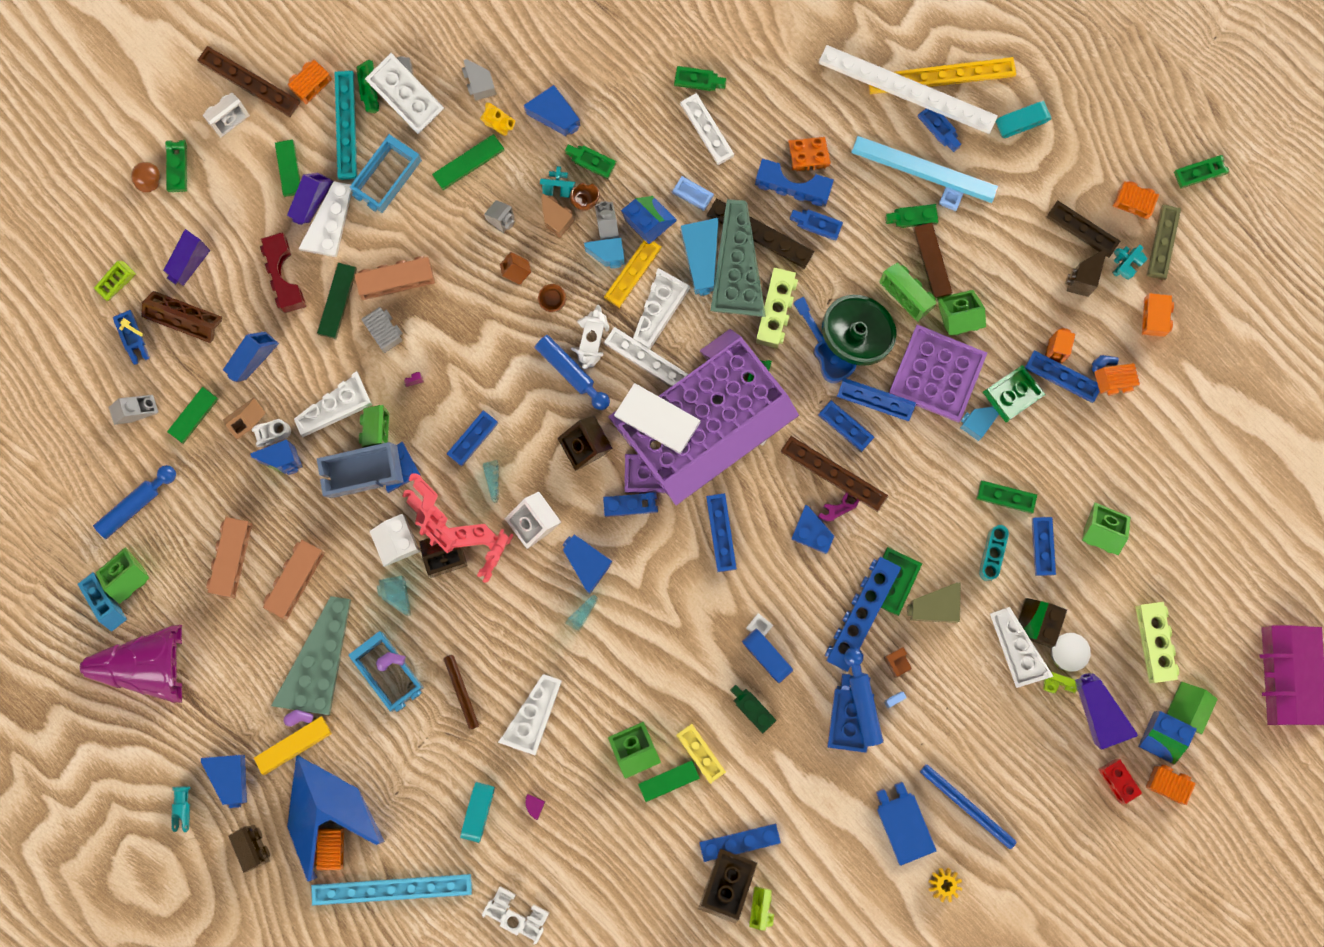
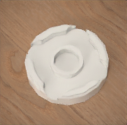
M1076 633L1060 635L1056 646L1051 648V658L1054 664L1059 669L1067 672L1083 669L1088 664L1091 656L1088 642Z

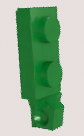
M366 60L356 67L360 100L364 102L366 112L375 114L379 111L377 91L365 80L374 70L372 60Z
M677 66L674 86L715 91L716 88L725 89L726 78L718 77V74L713 73L711 70Z
M568 144L565 149V154L572 157V162L606 179H609L616 165L615 160L584 145L576 148Z
M936 204L895 209L894 213H888L885 216L886 224L896 223V227L900 228L916 227L928 223H933L934 225L939 222Z

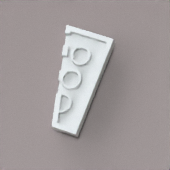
M333 182L299 247L300 251L337 257L352 194L350 184Z
M658 268L633 339L651 349L689 291L690 286Z
M357 371L347 381L337 385L338 388L330 394L324 395L323 399L317 404L311 405L294 418L302 437L372 406Z
M1008 607L990 613L1016 688L1053 677L1011 608Z

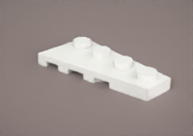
M543 674L498 743L536 755L562 680Z

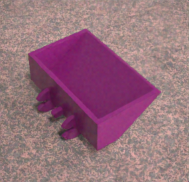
M1295 625L1261 627L1263 654L1259 655L1264 663L1265 692H1262V696H1266L1267 725H1324V648L1322 627Z

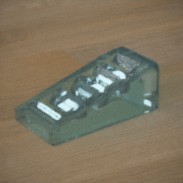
M498 460L483 463L491 500L494 503L498 502L499 498Z
M593 594L566 620L565 624L580 631L598 601V597Z

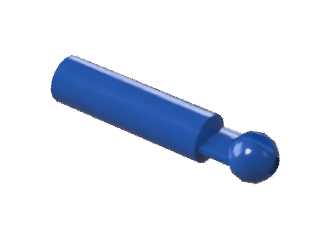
M545 335L538 341L535 349L580 394L587 393L592 398L591 402L595 409L605 410L609 406V396L606 393L597 392L593 388L594 381L549 335Z
M168 465L160 467L157 471V477L152 482L145 480L97 521L93 525L94 529L104 539L109 538L158 495L157 489L162 484H170L175 480L176 471L174 468Z
M849 648L844 654V660L846 664L851 666L853 673L849 678L864 746L879 745L884 743L869 677L868 674L862 672L860 665L863 661V653L858 648Z

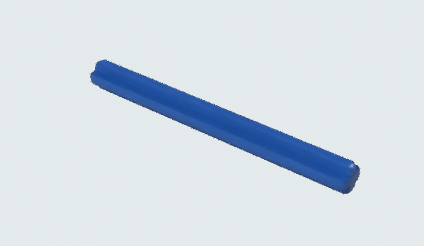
M929 765L922 767L920 770L922 775L1008 849H1012L1017 842Z

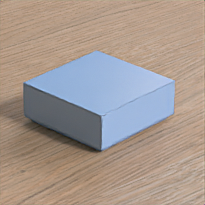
M946 187L939 205L956 211L964 193Z
M899 692L886 699L884 703L887 708H890L907 697L904 692Z

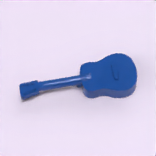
M801 297L794 301L793 305L799 314L804 317L819 342L814 348V355L820 362L823 378L829 383H839L843 381V378L847 379L855 371L856 365L842 360L830 350L823 334L809 313L810 309L805 298Z

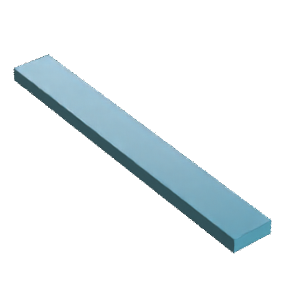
M857 136L851 152L990 203L993 202L998 188L997 185Z
M471 874L311 885L312 905L472 895Z

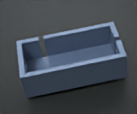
M391 442L317 458L319 475L330 478V480L320 479L324 497L336 498L384 487L383 485L390 486L403 483L398 447Z

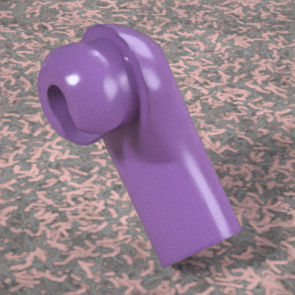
M388 652L378 658L376 662L377 669L385 671L392 663L403 666L406 657Z
M294 710L284 717V724L293 726L300 721L311 723L313 714Z

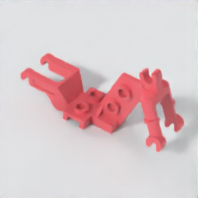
M416 473L411 474L409 481L414 480L413 487L423 496V501L412 490H405L402 497H408L407 504L417 514L415 524L421 526L419 533L421 535L426 534L431 539L429 543L431 546L438 543L446 553L451 552L457 547L483 544L488 546L491 551L486 554V563L477 574L478 577L484 576V583L488 582L492 576V570L497 566L506 545L510 544L513 534L511 533L508 537L503 533L504 529H501L499 535L496 536L485 524L448 528L445 525L448 518L434 506L438 497L437 493L420 475Z

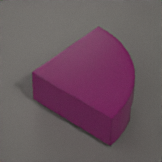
M420 372L413 373L410 378L406 377L404 379L405 387L424 382Z
M527 794L525 800L527 811L534 819L538 820L546 801Z

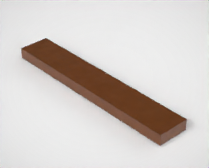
M209 46L204 49L197 60L201 65L288 117L292 116L300 104L298 99Z
M790 436L781 450V453L876 512H879L888 498L886 493L793 436Z

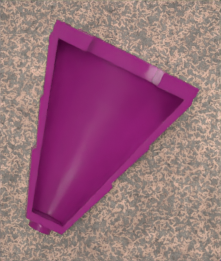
M171 625L149 635L140 636L122 645L116 644L90 655L80 663V672L86 678L116 688L122 687L172 703H182V683L177 682V644H182V625Z

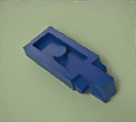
M927 108L918 114V118L943 146L947 145L953 152L960 148L961 143L957 139V130L944 115Z
M809 209L808 211L803 210L802 213L793 210L789 219L798 223L797 226L804 230L834 241L837 240L843 224L842 221Z

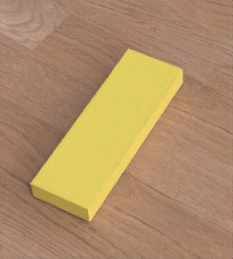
M693 724L676 735L710 784L726 773Z

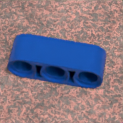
M757 628L742 640L745 647L777 683H781L794 671Z

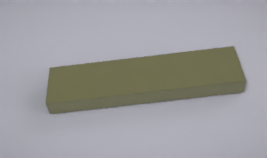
M1164 204L1161 206L1147 271L1148 277L1161 280L1167 279L1181 208Z

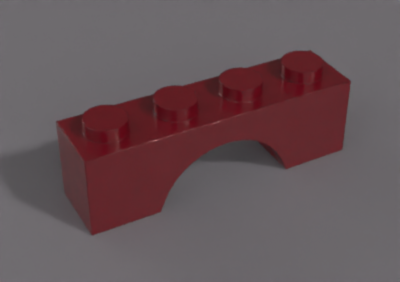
M282 232L262 238L260 250L263 257L266 256L267 263H265L267 273H271L272 276L270 285L277 294L275 298L277 308H281L284 313L306 307L302 289L298 284L284 281L282 277V266L286 259L292 255L286 236Z

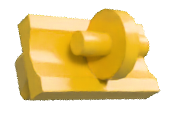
M485 104V111L480 120L487 127H491L503 136H507L508 131L513 129L515 120L493 104Z

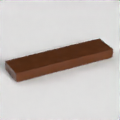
M933 223L914 227L913 230L932 295L935 299L952 295L953 292Z

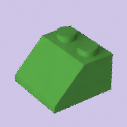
M974 290L937 298L942 321L949 336L959 335L968 331H977L986 327L985 307Z
M384 405L364 408L363 414L360 415V425H363L362 433H359V444H362L363 448L388 442L390 413Z
M1094 503L1083 530L1082 541L1091 546L1099 547L1108 553L1119 555L1129 539L1131 517Z
M126 547L96 572L103 590L119 604L127 600L136 589L142 587L149 579L146 570Z
M644 722L608 737L625 779L661 763Z

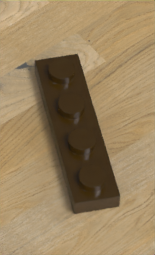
M1058 200L1046 216V218L1097 251H1106L1105 256L1110 258L1121 242Z

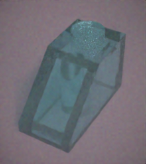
M397 576L379 580L380 585L377 586L379 597H382L384 601L406 616H411L405 577Z

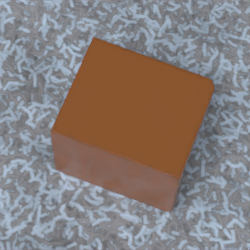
M510 252L500 263L502 276L519 285L531 273L529 261L513 252Z
M904 647L884 657L895 678L912 669L905 656L907 653Z

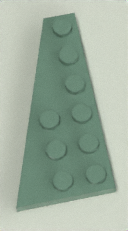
M727 199L710 311L766 317L748 205L744 200Z
M333 596L329 598L271 706L330 715L351 599Z

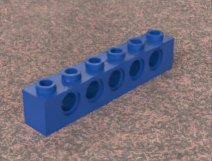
M882 557L872 561L869 567L872 571L869 577H864L860 585L863 588L860 595L856 593L851 602L854 606L851 612H846L842 620L845 622L843 628H838L833 637L836 639L833 647L829 645L824 655L827 657V662L846 672L849 671L851 666L846 664L844 654L840 653L838 649L839 645L845 642L849 648L855 647L860 649L901 569L898 565ZM877 573L884 576L882 584H877L874 581V576ZM867 591L875 593L874 601L870 602L865 598ZM859 608H864L867 612L864 619H860L856 615ZM850 625L857 627L858 633L856 636L848 634L847 629Z

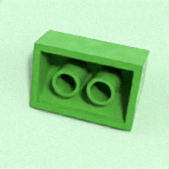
M897 262L883 272L879 283L917 322L937 304L935 297L922 288L923 286L918 279H913L909 275V270L904 265H900Z

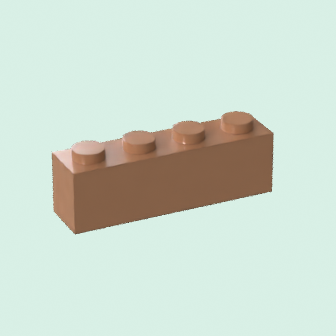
M425 256L416 257L408 262L405 260L398 261L395 265L391 266L381 265L374 270L363 269L359 273L354 274L358 293L362 300L435 283L431 262Z
M225 517V521H222L220 526L221 537L215 547L217 551L216 559H213L211 563V570L213 571L206 585L207 593L235 599L252 529V523L249 521Z
M302 539L300 543L297 542L295 544L291 559H287L284 563L283 573L275 579L271 594L268 593L263 601L264 609L285 620L289 618L326 553Z

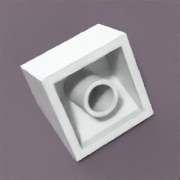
M233 93L223 96L219 103L209 107L203 114V117L220 138L250 116L241 101Z
M540 492L523 499L505 518L526 549L540 541L561 523Z
M403 514L382 522L370 531L384 567L420 552L408 521Z

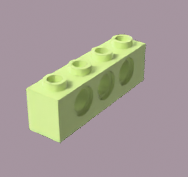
M778 268L773 269L764 306L766 317L761 318L756 344L778 349L779 343L783 344L785 333L782 332L783 325L787 326L790 316L786 312L787 308L792 307L794 297H791V291H796L798 279H795V272ZM780 287L785 288L787 293L779 294L777 289ZM779 305L783 310L775 312L772 307ZM775 323L778 325V329L771 330L768 325Z
M1164 602L1135 606L1149 684L1178 680L1179 668L1174 660L1176 651L1174 645L1171 644L1172 629L1167 622L1169 615L1167 606H1164ZM1153 618L1158 621L1157 628H1154L1151 624ZM1157 637L1162 641L1160 648L1155 645ZM1160 657L1165 659L1164 667H1161L1158 663Z

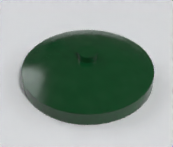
M847 295L835 300L825 312L822 320L823 337L830 350L842 360L854 365L867 366L882 361L891 352L896 342L897 331L892 316L883 305L866 296Z

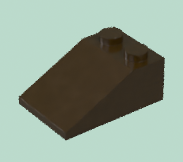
M719 849L698 909L733 923L738 922L757 862Z

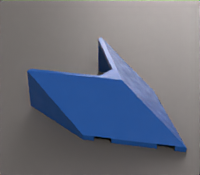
M297 755L287 828L307 882L318 878L313 868L319 825L332 820L375 845L385 841L359 788Z

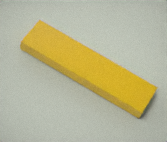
M643 240L605 294L604 299L620 308L658 255L662 246L654 241L648 244Z
M321 716L254 757V760L261 774L266 775L332 733L324 717Z

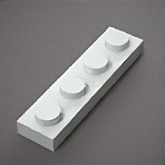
M697 93L681 101L680 105L717 165L734 157L733 151Z

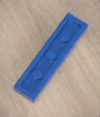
M1035 350L1025 366V369L1091 403L1095 402L1100 392L1097 382Z
M843 378L837 395L839 398L906 421H910L916 402Z
M724 493L706 496L717 573L737 570L726 495Z
M776 823L699 842L704 862L715 860L719 849L739 854L781 843Z

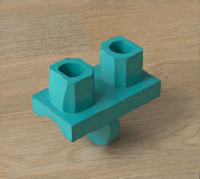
M557 166L556 171H549V176L556 177V180L540 179L542 193L548 196H553L554 186H561L560 197L570 198V192L575 187V182L561 180V178H568V173L561 172V166Z
M1139 244L1129 254L1127 253L1130 249L1127 246L1124 249L1116 248L1114 251L1116 256L1114 262L1117 264L1120 261L1122 262L1114 270L1113 274L1116 277L1121 275L1127 280L1131 279L1137 271L1130 264L1134 262L1140 267L1148 259L1142 252L1144 247Z

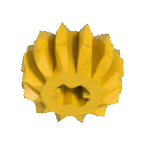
M939 868V875L932 872L935 880L929 879L928 882L934 884V886L928 889L929 891H935L933 894L935 899L940 896V902H944L945 898H947L948 902H952L951 895L958 898L959 895L955 891H962V887L957 886V884L962 882V879H955L958 873L953 872L951 874L950 868H946L945 874L943 869ZM944 880L950 884L947 885V890L941 887L944 884Z

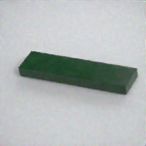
M342 263L337 264L317 331L318 335L337 339L355 278L354 274L357 271L356 267Z

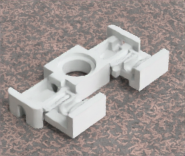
M500 886L494 899L488 902L482 916L485 917L487 915L501 923L500 927L515 935L521 933L534 940V945L537 944L544 931L543 927L541 929L539 927L543 926L549 912L533 904L531 908L533 912L530 916H527V921H525L526 918L510 909L506 911L510 907L508 905L510 900H514L516 894ZM514 916L518 919L519 924L517 927L511 928L508 926L507 921L509 917Z

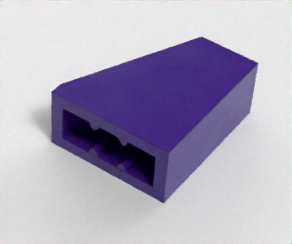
M319 173L303 174L287 216L293 218L292 221L300 225L310 223L334 181Z
M186 229L182 233L163 270L168 275L167 279L175 285L180 283L182 286L185 285L211 251L201 239Z

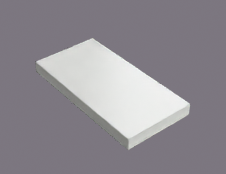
M392 53L365 78L417 134L444 109Z
M636 383L633 384L614 414L616 418L679 454L682 453L701 422L696 417Z

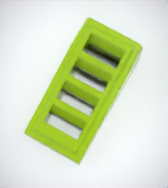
M117 261L94 289L106 301H109L136 273L125 262ZM115 275L120 278L119 281L114 277ZM109 280L115 284L114 287L108 282ZM104 285L110 290L109 292L103 288Z

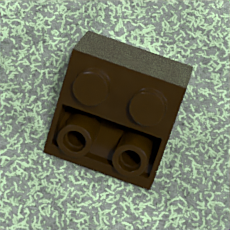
M430 538L419 541L427 575L430 578L468 566L462 547L454 548L451 552L446 553L438 543L431 546L429 544Z
M255 825L245 826L228 836L243 873L270 862V852L261 841L263 836L259 827L256 828Z

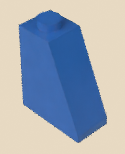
M555 85L524 105L525 113L564 136L569 133H575L580 127V119Z
M267 332L247 334L223 368V371L228 374V378L232 381H244L271 354L279 343Z
M574 534L572 538L569 536L563 543L565 547L563 551L585 590L591 594L612 565V561Z
M245 755L201 758V763L222 805L229 804V808L241 807V803H247Z

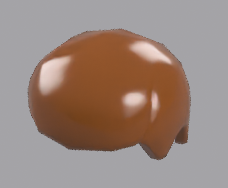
M141 162L135 165L131 172L132 182L137 190L151 192L158 188L161 175L156 165L150 162Z
M582 182L570 192L572 205L582 211L594 208L600 197L599 189L593 183L586 185Z
M548 284L539 291L538 301L540 307L545 311L553 313L560 311L565 306L567 298L562 287L556 284Z

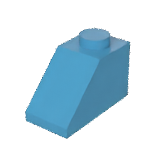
M621 238L584 243L585 252L604 266L619 268L621 265H625Z
M994 407L974 409L971 413L967 412L961 419L963 424L960 428L979 441L999 413Z

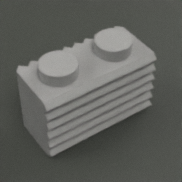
M379 307L361 320L383 353H386L403 341L400 337L403 333L397 325L393 327L390 322L393 318L387 309L383 311Z

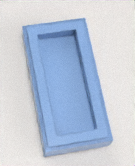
M681 176L672 191L676 196L705 211L714 196L710 191Z

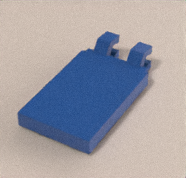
M842 673L841 686H837L834 690L827 747L867 753L868 747L864 746L849 678L851 675Z
M899 782L894 784L899 798L889 801L884 789L877 791L876 794L881 804L878 806L877 812L898 864L902 866L937 850L915 796L911 793L908 794L904 783Z

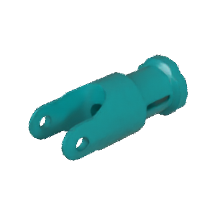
M190 786L172 787L174 803L172 804L171 828L173 832L178 831L179 820L181 819L182 830L187 832L190 822V803H188Z

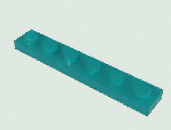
M335 71L337 178L339 180L356 179L357 148L354 72Z

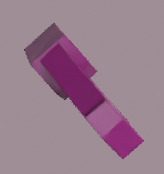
M845 493L841 504L837 506L825 504L823 508L827 509L829 513L828 515L820 513L818 518L826 522L834 521V519L855 509L859 501L856 499L853 504H846L847 496L850 495Z

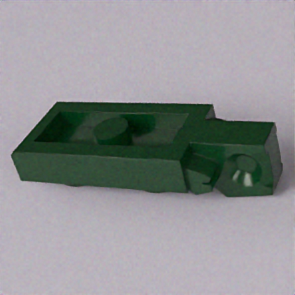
M737 685L730 689L736 696L733 700L736 706L762 734L777 721L747 689L742 691Z

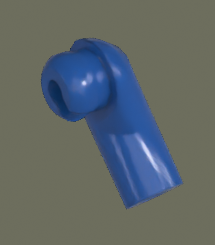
M1101 355L1092 362V371L1095 372L1106 365L1117 366L1119 358Z

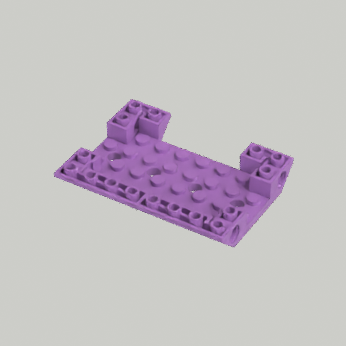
M731 329L700 350L707 360L704 364L658 396L701 421L681 454L662 443L659 449H652L650 445L653 441H656L655 439L614 416L616 411L608 416L630 447L632 446L651 470L653 477L675 506L799 416L787 393L743 338ZM745 374H752L754 376L753 381L746 382L743 379ZM715 396L723 398L721 404H714L712 400Z

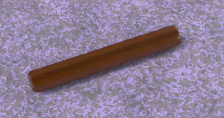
M448 655L444 657V662L465 720L470 730L479 727L477 717L454 655Z

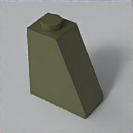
M954 583L912 600L911 604L907 606V616H910V621L960 622L961 583Z

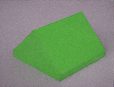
M1180 682L1167 714L1196 728V732L1202 735L1218 699L1205 689Z

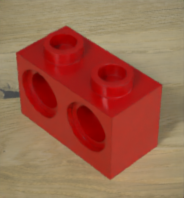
M1113 759L1098 769L1120 804H1127L1143 794L1121 759Z

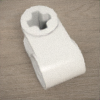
M280 419L255 425L252 428V432L256 436V447H264L288 438L291 434L290 425ZM283 425L284 430L278 434L277 428Z

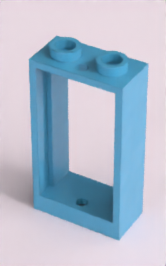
M389 134L350 185L353 193L352 196L360 202L362 200L367 202V206L373 211L379 210L383 213L421 163L420 155ZM392 149L409 160L410 163L381 202L378 203L362 192L361 189Z
M379 631L348 656L390 712H399L406 706V701L410 698L414 700L419 697L424 687L404 662L401 668L416 687L395 703L391 702L360 660L382 642L391 653L399 654L384 633Z

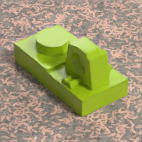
M1051 672L1053 677L1044 679V691L1054 694L1059 685L1064 686V690L1071 693L1078 691L1075 679Z
M754 886L749 927L766 931V927L773 926L774 914L768 913L772 900L770 889Z

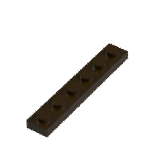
M716 198L707 216L712 219L718 218V222L723 224L726 203ZM750 217L754 242L804 269L806 268L814 254L813 250Z

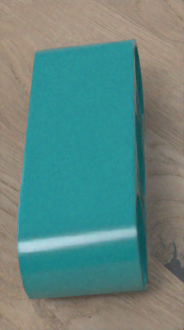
M1040 101L996 119L995 123L1002 138L1005 139L1045 124L1052 117L1045 101Z
M1003 525L993 527L988 533L979 569V575L984 581H992L1000 574L1009 537L1008 529ZM995 530L1001 531L1002 539H997L994 536ZM991 548L997 550V558H993L990 555ZM986 567L993 569L994 574L992 577L986 575Z
M475 782L460 838L480 843L495 791L494 786Z

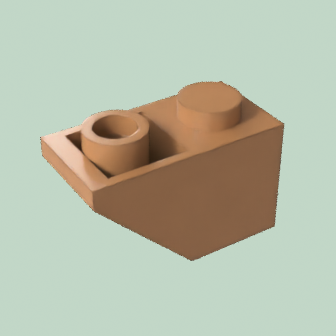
M543 194L541 200L545 227L561 238L574 222L573 212L565 206L562 208L558 205V201L549 195L547 197Z
M253 397L224 418L223 422L233 436L239 439L258 423L265 414V411Z

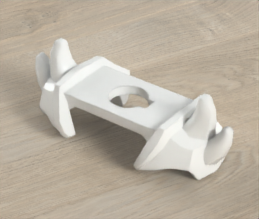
M597 305L595 310L590 312L588 316L577 321L584 328L580 347H572L571 350L577 353L578 362L583 369L595 366L601 356H603V352L598 353L603 329L605 328V332L609 331L607 317L602 314L600 305ZM591 330L597 334V339L594 342H589L586 339L587 334Z

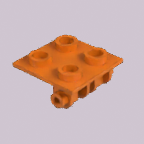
M825 137L788 140L792 157V170H796V172L803 171L806 167L807 171H809L810 166H812L813 170H815V166L816 169H826V167L830 166L831 162Z

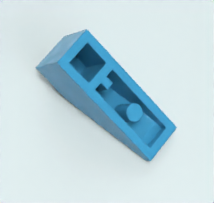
M94 572L78 583L98 622L112 632L127 620L118 603L103 590Z

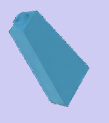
M718 218L681 225V236L695 295L705 296L714 290Z

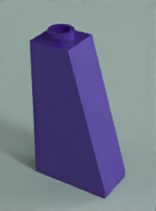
M1086 673L1075 680L1090 732L1097 747L1103 750L1138 736L1099 677L1093 673Z

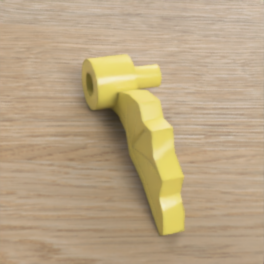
M125 318L121 320V326L119 327L121 331L126 327L137 335L143 336V333L129 325L131 322Z

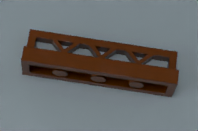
M152 291L142 302V318L208 343L214 340L215 328L222 322V316L156 291ZM155 298L162 302H154L153 299ZM170 306H176V307H179V308H178V309H173V308H170ZM210 319V320H213V322L210 323V322H207V321H204V320Z

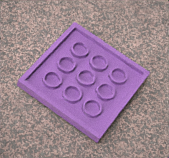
M916 325L889 393L916 402L918 407L959 423L987 352Z

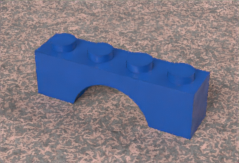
M762 158L755 185L762 190L770 189L776 191L777 194L782 196L790 195L799 201L807 200L816 206H826L834 179L816 174L808 182L793 183L783 175L780 163Z

